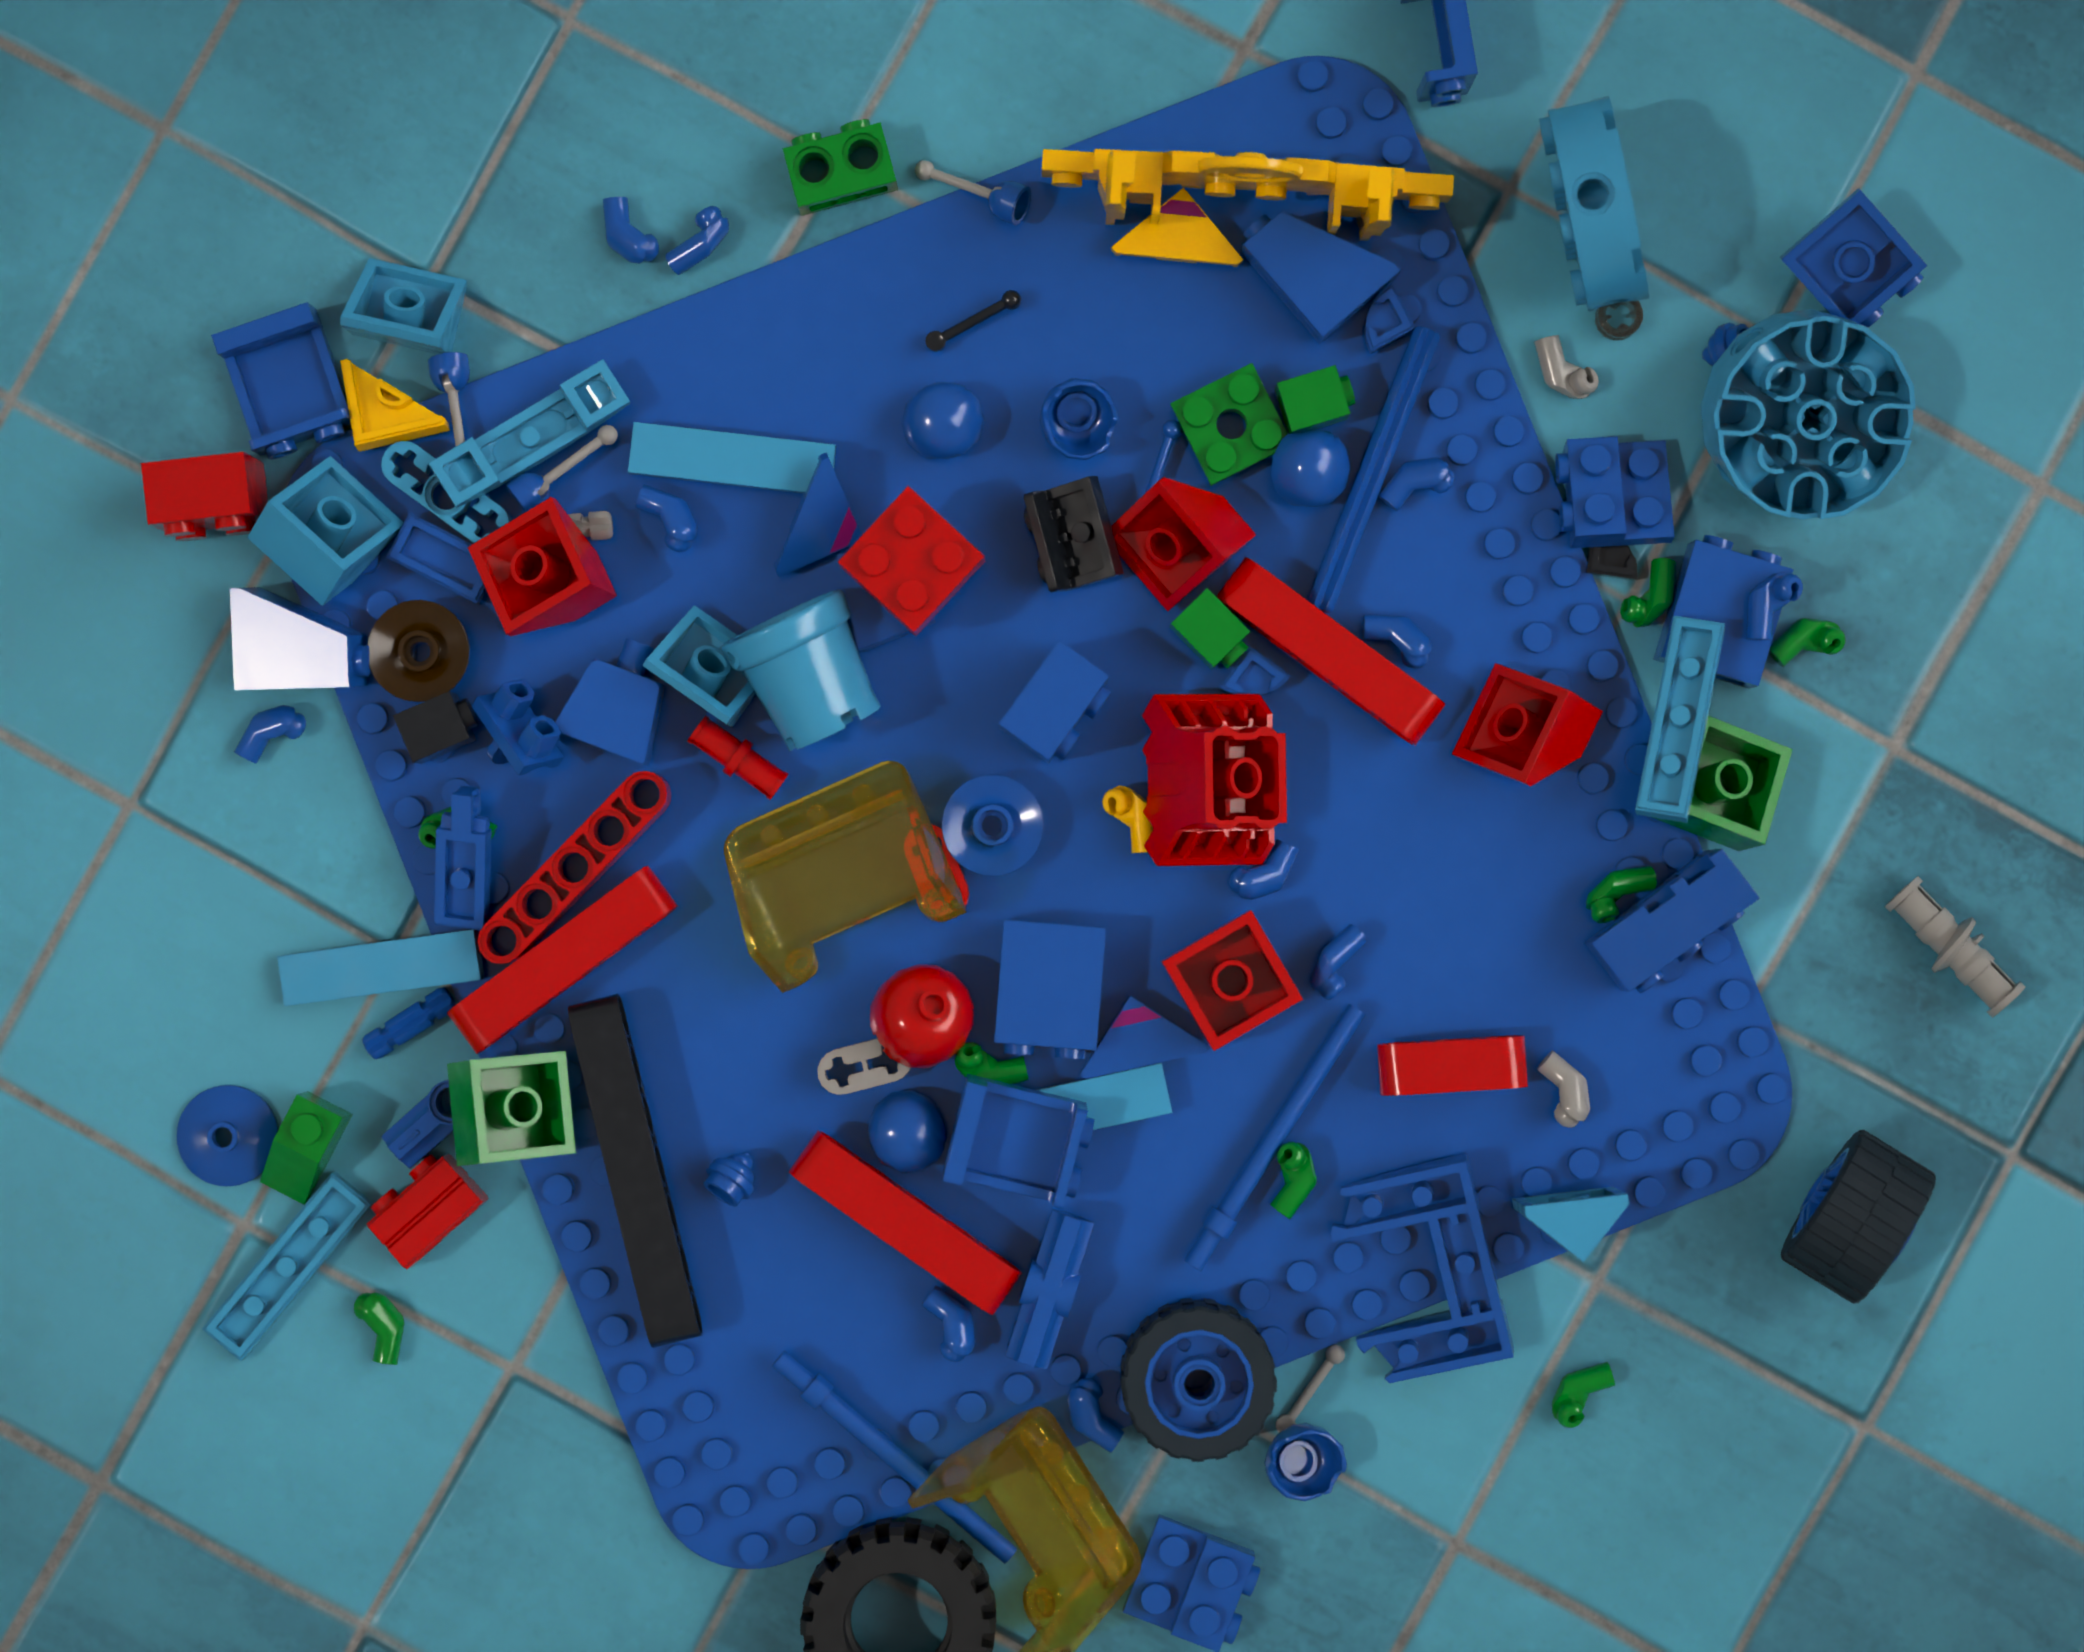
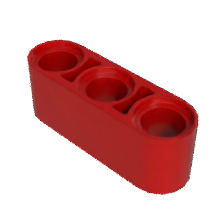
M1525 1035L1377 1044L1381 1096L1528 1087Z

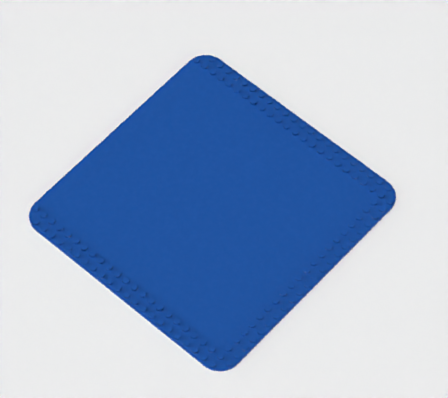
M1304 56L1280 62L1060 149L1094 152L1095 149L1150 152L1191 151L1216 153L1224 157L1236 156L1241 152H1254L1264 154L1269 159L1277 160L1287 157L1329 160L1342 164L1405 168V172L1432 174L1411 119L1394 91L1368 69L1344 59L1328 56ZM1042 157L976 182V184L992 190L1003 181H1015L1031 188L1029 209L1024 219L1018 225L1002 221L993 215L987 198L959 189L466 384L458 392L465 441L471 437L475 440L559 390L560 384L602 359H604L630 400L628 406L606 422L527 471L528 473L544 476L596 438L598 430L602 426L611 425L617 430L618 437L615 443L611 445L603 444L549 484L550 497L555 498L567 514L581 513L583 517H586L589 512L607 511L611 514L613 521V536L610 539L592 540L591 537L586 538L597 551L617 596L576 621L515 636L506 635L487 590L478 605L386 558L397 535L352 584L323 606L291 578L303 607L366 634L367 645L369 635L376 621L388 609L399 603L411 600H426L447 608L464 626L470 645V657L466 672L460 682L450 692L456 693L459 700L467 698L472 706L477 696L495 693L505 682L524 679L535 693L530 704V708L535 715H545L555 722L594 658L616 666L626 638L655 649L694 605L736 635H739L766 620L830 591L841 589L845 594L836 554L846 553L853 545L781 577L777 575L774 563L778 560L790 532L789 527L803 494L629 474L628 466L634 422L836 445L834 471L862 534L909 486L985 556V563L960 588L961 595L953 596L936 614V623L923 628L916 637L910 633L869 651L859 653L872 689L881 705L879 710L862 720L859 719L858 715L852 717L853 721L845 725V729L803 748H794L792 751H788L778 729L757 695L754 696L732 728L647 669L645 678L665 686L652 756L648 766L561 733L556 746L564 758L559 766L554 768L547 766L539 767L527 774L518 776L509 762L495 764L488 756L487 749L494 739L476 712L475 715L479 726L472 728L476 741L423 764H417L412 762L393 715L423 702H412L395 697L377 682L372 672L368 676V686L334 688L431 935L471 930L435 925L436 849L425 847L420 842L418 836L421 823L427 816L451 807L452 793H456L459 786L481 788L480 816L489 817L490 822L498 826L491 840V918L629 776L640 771L653 772L665 778L670 785L672 797L666 811L532 948L647 865L657 876L678 907L478 1055L480 1059L566 1051L576 1153L520 1159V1162L655 1505L670 1531L697 1555L711 1562L732 1568L762 1569L773 1567L834 1544L836 1541H842L848 1537L849 1531L861 1525L867 1528L876 1525L878 1519L892 1517V1520L933 1504L819 1406L813 1409L799 1397L802 1392L772 1367V1364L784 1350L814 1376L820 1373L834 1385L832 1391L954 1495H957L1090 1442V1439L1073 1427L1067 1400L1070 1390L1076 1388L1078 1381L1083 1378H1091L1102 1387L1103 1394L1098 1399L1101 1417L1120 1429L1133 1425L1129 1412L1126 1411L1121 1390L1120 1365L1122 1355L1125 1354L1126 1343L1130 1335L1135 1333L1140 1326L1139 1323L1147 1315H1152L1158 1311L1159 1307L1167 1303L1170 1305L1180 1302V1299L1192 1298V1300H1204L1206 1298L1237 1309L1241 1316L1248 1318L1255 1325L1263 1337L1276 1368L1447 1300L1428 1221L1332 1242L1330 1236L1333 1223L1344 1225L1350 1196L1340 1195L1343 1185L1406 1167L1467 1153L1497 1280L1568 1252L1514 1210L1512 1198L1615 1187L1628 1194L1629 1205L1604 1236L1606 1237L1743 1181L1769 1159L1781 1141L1789 1121L1792 1104L1790 1071L1733 925L1722 931L1716 929L1702 940L1704 945L1686 960L1679 962L1676 958L1663 967L1661 971L1664 976L1642 993H1639L1636 988L1630 992L1621 991L1585 944L1588 939L1610 923L1595 922L1592 919L1591 910L1586 908V900L1588 894L1611 871L1651 866L1656 874L1657 887L1703 852L1697 835L1652 817L1636 815V802L1652 722L1594 577L1591 573H1586L1588 562L1582 548H1571L1569 532H1561L1559 506L1560 502H1563L1444 202H1440L1438 210H1418L1409 208V200L1395 199L1392 202L1391 225L1383 231L1381 236L1371 235L1368 241H1359V226L1356 217L1341 216L1340 227L1335 234L1339 238L1395 263L1401 271L1391 283L1416 327H1427L1440 334L1439 343L1379 494L1407 461L1435 457L1442 459L1448 463L1449 469L1454 473L1455 480L1453 486L1447 492L1441 494L1432 491L1430 488L1415 489L1398 511L1391 509L1377 498L1332 612L1325 614L1435 694L1445 703V707L1417 745L1413 746L1239 619L1250 631L1242 641L1248 647L1251 646L1291 675L1281 687L1262 696V698L1273 713V729L1277 733H1286L1287 823H1278L1274 827L1275 842L1278 839L1300 850L1282 888L1277 892L1254 900L1244 899L1239 893L1233 892L1229 885V878L1232 871L1239 866L1251 869L1261 865L1156 866L1148 852L1132 853L1130 827L1113 815L1106 813L1102 805V799L1109 789L1125 786L1131 788L1147 800L1148 765H1146V756L1142 749L1152 731L1143 719L1142 714L1154 694H1229L1220 689V686L1243 654L1228 669L1220 662L1211 670L1169 627L1206 588L1216 596L1242 560L1247 557L1308 600L1413 333L1412 331L1370 354L1365 343L1364 322L1368 309L1375 299L1374 297L1319 344L1240 253L1242 245L1247 241L1243 233L1264 214L1272 220L1283 211L1327 232L1329 195H1306L1307 193L1287 191L1286 200H1263L1256 198L1255 190L1236 189L1234 197H1213L1204 194L1205 188L1184 187L1243 258V263L1238 267H1233L1231 265L1200 262L1187 263L1156 260V258L1116 256L1111 251V247L1151 215V204L1129 203L1130 199H1126L1124 220L1115 219L1114 225H1107L1106 211L1098 192V181L1082 180V187L1076 188L1051 185L1052 178L1042 177ZM1180 184L1162 185L1161 206L1183 187ZM1008 290H1015L1020 294L1021 304L1018 308L1014 310L1004 309L946 341V346L942 351L933 352L927 347L925 340L930 332L939 331L942 333L1000 301L1002 295ZM1253 363L1285 427L1274 392L1278 382L1336 365L1339 377L1348 376L1356 404L1348 406L1351 413L1345 421L1316 429L1328 431L1334 436H1338L1347 448L1350 461L1347 487L1332 503L1318 507L1288 504L1276 493L1271 477L1273 455L1210 486L1182 430L1180 437L1173 441L1161 479L1166 477L1224 496L1254 531L1256 536L1168 612L1121 557L1123 575L1071 591L1053 593L1049 591L1047 584L1042 580L1038 571L1037 560L1039 553L1034 535L1028 530L1025 523L1024 510L1026 505L1024 494L1033 491H1045L1088 476H1098L1112 526L1146 492L1164 439L1162 427L1168 420L1178 421L1170 403ZM1070 378L1088 379L1096 382L1109 392L1117 411L1118 422L1113 430L1109 448L1087 460L1067 458L1047 442L1040 424V411L1047 394L1052 388ZM937 382L957 383L972 391L980 401L984 416L980 440L965 454L955 458L928 459L921 456L907 443L901 424L907 402L916 392ZM442 393L419 404L435 414L445 417L450 431L408 440V442L418 445L434 458H438L456 447L448 393ZM1235 412L1223 413L1216 422L1219 433L1228 439L1240 437L1246 429L1244 419ZM352 429L346 431L342 437L324 442L311 452L299 465L287 485L288 487L331 456L403 522L410 512L464 541L474 544L387 480L382 471L381 461L384 452L391 445L359 452L354 445ZM412 453L408 458L399 455L394 461L399 467L396 476L401 478L403 474L408 473L420 481L422 485L416 488L415 492L421 495L424 484L434 474L431 470L430 474L427 475L416 467L413 463L417 456L415 453ZM507 482L485 495L503 507L510 515L511 520L525 512L507 489L506 484L509 483ZM644 484L680 497L688 503L698 528L697 537L692 540L691 548L687 551L676 552L668 548L664 541L667 532L661 517L635 508L638 495ZM437 485L433 493V500L436 506L444 510L454 508V504L442 485ZM479 498L471 501L468 510L458 517L456 522L462 525L465 515L479 524L481 529L478 536L483 538L485 534L492 533L500 528L495 523L499 515L494 512L488 518L472 508L474 504L479 502ZM1390 615L1410 618L1430 639L1432 650L1428 654L1429 657L1426 665L1421 668L1405 666L1402 663V651L1392 641L1363 640V616ZM849 618L847 622L855 641L851 618ZM1058 640H1060L1110 676L1105 688L1110 690L1111 694L1094 719L1084 714L1074 729L1081 733V737L1066 758L1061 760L1055 755L1048 764L999 729L998 724ZM426 643L417 644L413 649L414 659L418 662L428 659L430 656L429 646ZM1495 663L1568 689L1603 711L1581 758L1532 786L1452 755ZM705 715L709 716L713 722L743 742L746 738L754 745L751 749L782 771L789 773L771 800L767 799L764 794L734 773L730 777L722 772L725 768L723 765L695 745L687 742ZM997 774L1019 781L1032 792L1042 811L1044 829L1037 852L1023 867L1002 876H983L961 866L970 892L967 906L955 916L943 917L934 914L924 903L908 862L904 847L906 837L918 825L932 824L942 829L943 811L949 798L957 788L972 778ZM652 780L640 782L634 789V801L642 809H648L656 805L660 796L656 783ZM615 816L607 817L600 823L598 834L601 841L607 846L617 844L622 839L624 834L623 824ZM986 817L982 822V829L985 834L995 836L1001 830V823L995 817ZM927 832L919 835L921 844L914 847V852L917 856L925 855L929 860L931 868H937L940 864L936 856V849L942 846V841L940 838L931 839ZM579 853L569 855L563 862V873L566 878L571 882H579L586 876L588 864L584 856ZM943 872L935 874L939 891L932 895L935 904L944 902L947 909L956 906L954 897L961 894L959 886H949ZM541 889L531 893L527 902L528 911L535 918L542 919L546 917L552 909V899L549 894ZM1651 891L1623 895L1615 902L1619 908L1618 916ZM1247 910H1252L1303 998L1300 1002L1215 1051L1209 1047L1204 1054L1162 1062L1173 1113L1093 1130L1088 1148H1078L1074 1166L1082 1168L1077 1194L1075 1198L1066 1196L1063 1209L1053 1207L1052 1202L973 1182L964 1181L963 1186L943 1181V1168L966 1077L960 1074L955 1065L956 1053L949 1060L928 1069L911 1067L910 1071L903 1078L895 1082L849 1094L836 1095L828 1092L818 1079L820 1060L828 1052L836 1048L877 1038L876 1034L873 1035L870 1027V1005L878 988L896 971L917 964L942 967L954 973L967 987L974 1005L973 1027L966 1042L979 1044L981 1049L998 1062L1020 1056L1024 1057L1029 1080L1012 1085L1036 1090L1085 1079L1079 1074L1094 1050H1086L1085 1059L1055 1057V1047L1035 1046L1034 1055L1004 1053L1005 1043H994L1004 919L1106 927L1097 1046L1129 996L1134 997L1209 1046L1163 967L1161 960ZM1348 925H1355L1363 932L1367 943L1336 971L1338 975L1345 979L1346 987L1333 999L1326 1000L1318 989L1313 990L1310 982L1311 974L1323 948ZM501 926L495 930L492 935V946L496 952L506 956L516 947V936L510 928ZM482 955L485 979L451 984L457 1002L462 1001L512 963H492ZM614 994L620 995L627 1017L703 1329V1336L655 1348L651 1347L644 1326L568 1015V1006ZM1348 1004L1353 1005L1365 1013L1366 1016L1283 1143H1301L1310 1151L1317 1177L1315 1187L1291 1219H1288L1274 1209L1270 1204L1285 1185L1276 1154L1234 1219L1238 1224L1228 1240L1222 1238L1202 1271H1198L1186 1263L1184 1259L1206 1227L1202 1224L1203 1220L1212 1206L1216 1209L1219 1207ZM1525 1035L1528 1087L1397 1096L1380 1095L1377 1044ZM1552 1050L1579 1071L1587 1080L1590 1112L1584 1121H1579L1572 1128L1560 1125L1555 1119L1554 1110L1560 1103L1559 1088L1537 1070L1539 1064ZM884 1051L879 1057L868 1059L869 1068L883 1065L888 1068L889 1073L898 1071V1062L890 1059ZM836 1057L833 1059L834 1066L826 1070L829 1079L837 1078L840 1086H845L848 1084V1076L852 1073L863 1071L861 1061L853 1064H844L842 1057ZM912 1090L929 1097L935 1102L946 1127L947 1140L944 1143V1150L940 1158L923 1171L901 1173L883 1165L880 1159L877 1158L871 1147L868 1123L875 1105L887 1095L893 1092ZM817 1130L826 1133L998 1253L1023 1273L994 1315L988 1314L807 1188L789 1173V1170ZM749 1153L753 1161L751 1170L755 1176L753 1182L754 1190L749 1199H742L736 1207L730 1206L717 1199L704 1187L703 1183L708 1177L706 1170L715 1159L727 1158L732 1154ZM1052 1209H1056L1093 1221L1094 1225L1085 1256H1083L1078 1271L1081 1278L1068 1318H1063L1046 1370L1019 1363L1005 1355L1014 1323L1017 1320L1022 1305L1018 1302L1031 1261L1037 1258ZM936 1285L968 1308L973 1316L976 1343L972 1353L965 1356L960 1362H951L943 1357L940 1352V1345L944 1341L943 1322L921 1306ZM1202 1369L1193 1370L1185 1378L1184 1384L1189 1388H1202L1210 1380L1211 1374Z

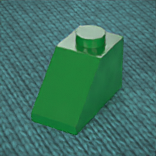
M309 1091L297 1094L273 1139L260 1182L305 1205L311 1197L353 1114Z

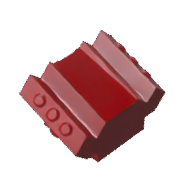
M1154 694L1142 714L1143 719L1152 731L1142 749L1146 756V765H1148V797L1143 813L1154 828L1144 845L1156 866L1263 865L1275 844L1274 827L1278 823H1287L1286 733H1277L1273 729V713L1260 694Z

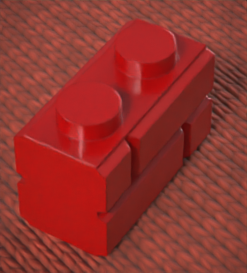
M449 1153L442 1156L439 1160L430 1154L410 1171L409 1175L414 1182L399 1194L393 1187L370 1207L376 1215L366 1223L368 1228L406 1270L414 1266L489 1199L477 1183L468 1176L462 1166H457L456 1160Z

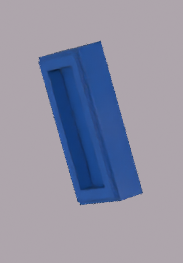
M409 512L386 558L478 605L486 592L483 581L467 548L472 544Z

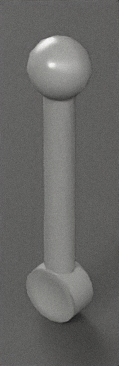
M1332 1345L1327 1348L1325 1361L1287 1414H1282L1277 1418L1276 1429L1278 1432L1290 1425L1296 1424V1418L1334 1364H1339L1344 1360L1345 1351L1341 1346Z

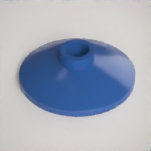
M988 774L968 780L955 790L943 811L942 835L949 853L962 867L979 875L1002 876L1020 869L1037 852L1043 836L1044 821L1037 799L1025 785L1007 776ZM992 816L1000 821L1001 830L997 835L989 836L984 833L982 822L986 817Z
M235 1085L213 1087L193 1098L182 1112L177 1127L178 1150L187 1168L201 1180L217 1186L241 1185L263 1173L273 1139L278 1131V1124L270 1106L255 1092ZM221 1127L229 1129L232 1133V1141L226 1147L221 1146L216 1141V1132Z

